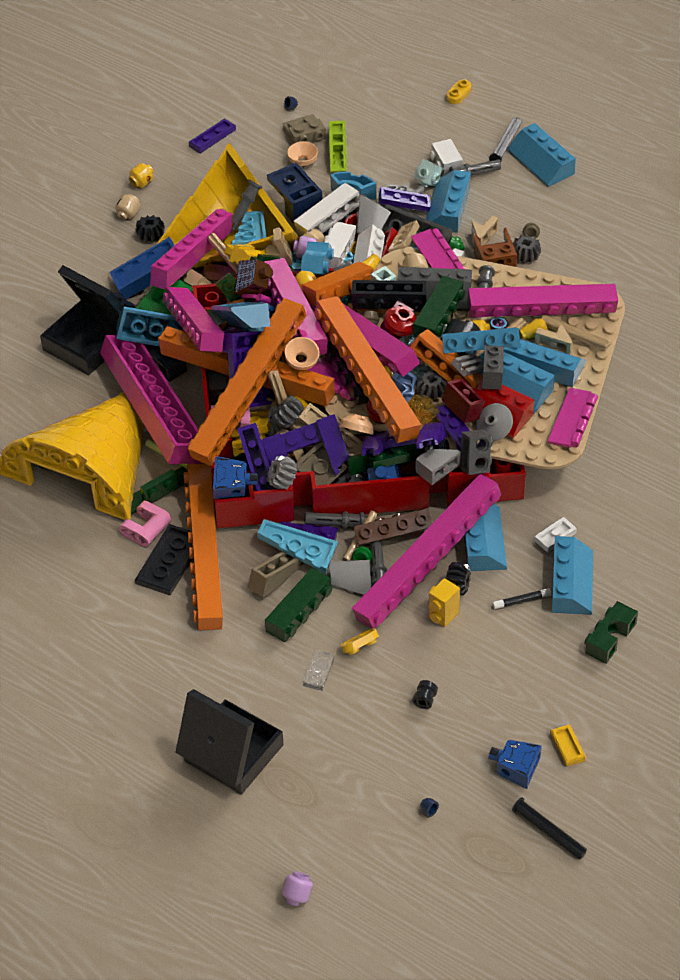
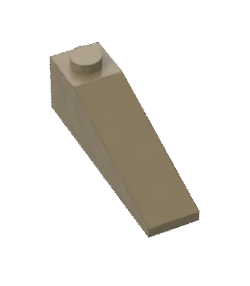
M282 551L252 568L248 589L264 597L276 590L304 562Z

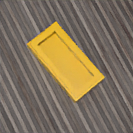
M570 724L550 730V735L566 767L586 761V756Z

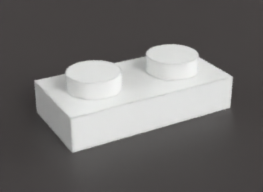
M563 517L537 534L534 541L548 553L554 549L555 536L572 537L576 534L577 528Z

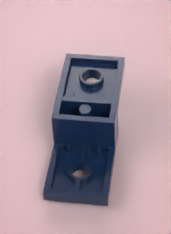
M297 163L267 174V181L284 198L285 215L293 224L294 220L323 199V191ZM329 229L323 233L325 237L328 235Z

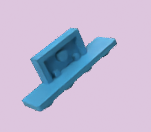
M517 327L442 335L444 353L466 352V354H476L477 350H484L485 345L504 346V348L520 346L519 328Z

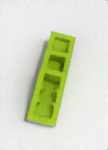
M329 121L330 173L347 172L345 121Z

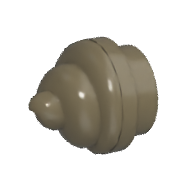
M530 222L524 225V237L527 235L529 237L535 236L536 239L539 236L540 228L537 224Z
M363 312V317L375 325L378 324L379 317L377 312Z

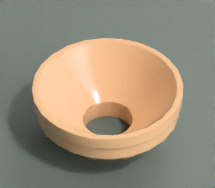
M296 142L287 151L289 161L297 163L300 167L309 166L318 157L317 147L310 142Z
M297 337L286 345L285 359L294 369L308 370L317 363L319 348L313 340L306 337ZM304 355L307 360L302 363L298 362L296 356Z
M351 413L341 419L339 424L340 427L373 435L374 427L369 421V417Z

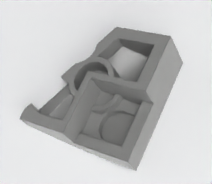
M359 195V211H357L356 216L358 223L355 233L359 235L372 224L382 230L391 212L369 198Z

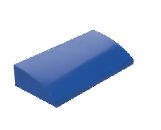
M170 237L109 272L120 294L124 296L123 298L128 299L150 286L151 266L175 246Z

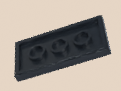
M169 524L135 578V584L171 596L192 559H189V547H192V543L188 544V532L191 531Z

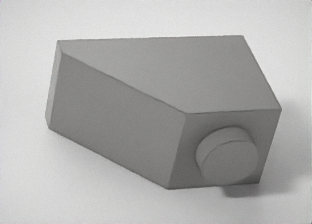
M430 449L417 457L416 473L433 485L460 465L461 452L459 450Z

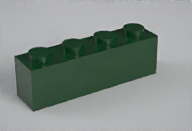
M442 276L413 323V337L417 338L419 334L427 329L437 337H441L444 326L450 322L451 314L456 312L459 301L464 299L463 281Z
M311 568L266 617V632L283 642L293 637L299 626L304 624L308 620L309 615L319 608L323 599L331 594V577Z

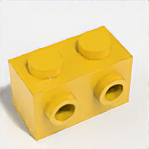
M444 578L437 586H433L430 589L428 608L429 618L434 623L446 627L460 613V587Z

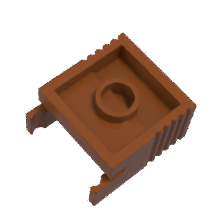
M504 228L503 231L505 242L483 246L480 245L475 233H472L473 253L476 260L517 267V253L507 228Z

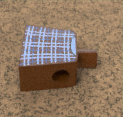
M256 259L239 261L235 294L240 296L242 294L258 295L267 290L269 278L273 276V270L270 265Z

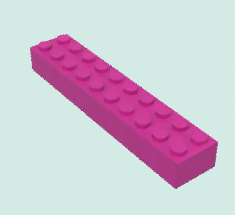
M106 335L100 354L168 464H202V462L193 459L188 451L189 443L197 435L198 428L144 344L116 339V335Z

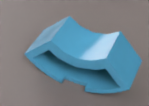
M351 172L330 174L332 192L346 183L359 191V194H366V197L370 200L377 199L376 182L363 174L361 176L352 175Z
M307 242L306 252L302 255L301 271H309L313 274L321 275L328 273L330 259L334 258V248L327 242Z

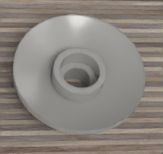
M499 403L490 404L482 410L480 418L476 423L477 430L486 431L491 435L492 441H498L510 432L513 416L505 405Z

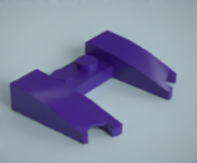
M246 330L224 333L223 352L228 353L229 380L234 377L239 364L243 363L248 350L254 346L257 336L262 331ZM262 386L249 408L272 404V401L267 400L270 389Z
M335 414L316 420L317 422L298 429L261 439L270 466L272 460L275 461L277 456L288 457V453L324 441L335 475H339L341 471L338 467L345 460L348 461L349 453Z
M441 421L425 424L420 430L417 439L397 443L393 436L389 437V431L374 432L373 435L368 434L363 442L361 454L362 456L368 453L378 455L386 448L416 444L417 449L423 448L425 444L438 445L447 437L445 423Z

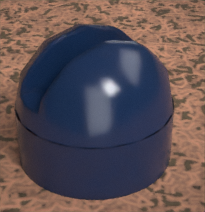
M287 96L285 98V109L294 110L298 106V101L294 97Z
M425 798L420 803L421 811L428 817H431L437 812L439 803L432 798Z

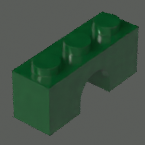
M616 601L613 607L610 606L607 609L604 619L597 622L594 632L587 635L584 642L586 644L585 653L607 664L617 651L618 638L611 634L619 633L627 637L637 624L638 611Z

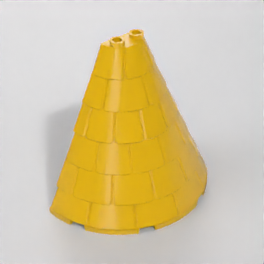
M230 143L227 144L219 159L215 160L194 194L188 198L158 243L170 237L174 245H176L216 209H223L226 212L232 213L233 216L242 199L241 193L245 192L249 184L248 181L251 180L260 185ZM259 189L255 196V202L250 204L246 212L263 211L267 238L255 240L244 245L254 246V250L261 251L267 245L272 244L273 229L280 227L289 247H294L295 240L299 241V237L264 189ZM231 228V233L222 240L225 246L232 244V241L235 240L238 228L237 231ZM213 248L190 269L203 267L206 263L225 262V259Z
M120 392L118 396L106 400L99 405L88 408L81 413L67 417L62 421L7 444L1 451L0 475L31 486L34 482L31 463L90 483L96 510L123 520H130L145 425L126 394Z

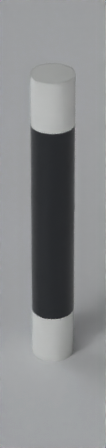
M547 588L494 601L492 605L495 610L548 597L552 593L551 589Z

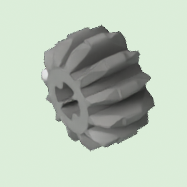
M277 456L275 461L272 460L269 467L267 482L274 488L288 489L296 478L295 474L298 472L296 469L297 464L287 456Z

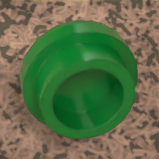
M450 237L448 244L451 250L455 248L463 251L465 249L460 237Z
M360 546L353 552V561L370 560L371 562L372 553L366 547Z

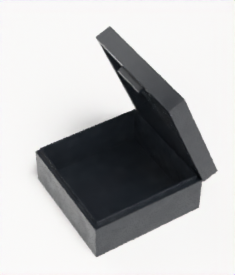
M62 265L58 273L80 301L40 335L42 349L89 376L105 362L100 354L105 336L116 335L119 314L124 306L108 288Z
M192 689L186 696L175 753L184 757V762L242 795L284 745L283 731L226 699L220 704Z

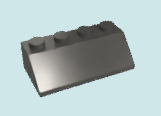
M388 204L385 206V209L391 213L382 228L383 233L392 227L399 231L401 226L417 220L420 227L416 234L429 229L432 231L437 228L447 243L452 236L453 229ZM411 241L409 247L417 248L414 242Z
M420 267L398 268V281H427V301L442 276L463 281L465 296L462 301H459L456 311H469L467 297L469 288H471L472 270Z

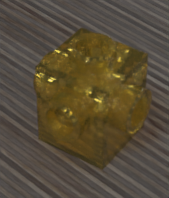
M415 394L408 401V405L423 425L431 423L439 413V410L432 404L433 400L426 395L419 396Z

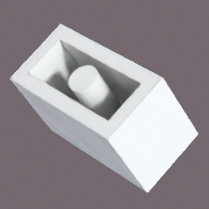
M451 139L432 143L430 156L436 165L443 168V176L450 173L449 169L451 166H463V159Z

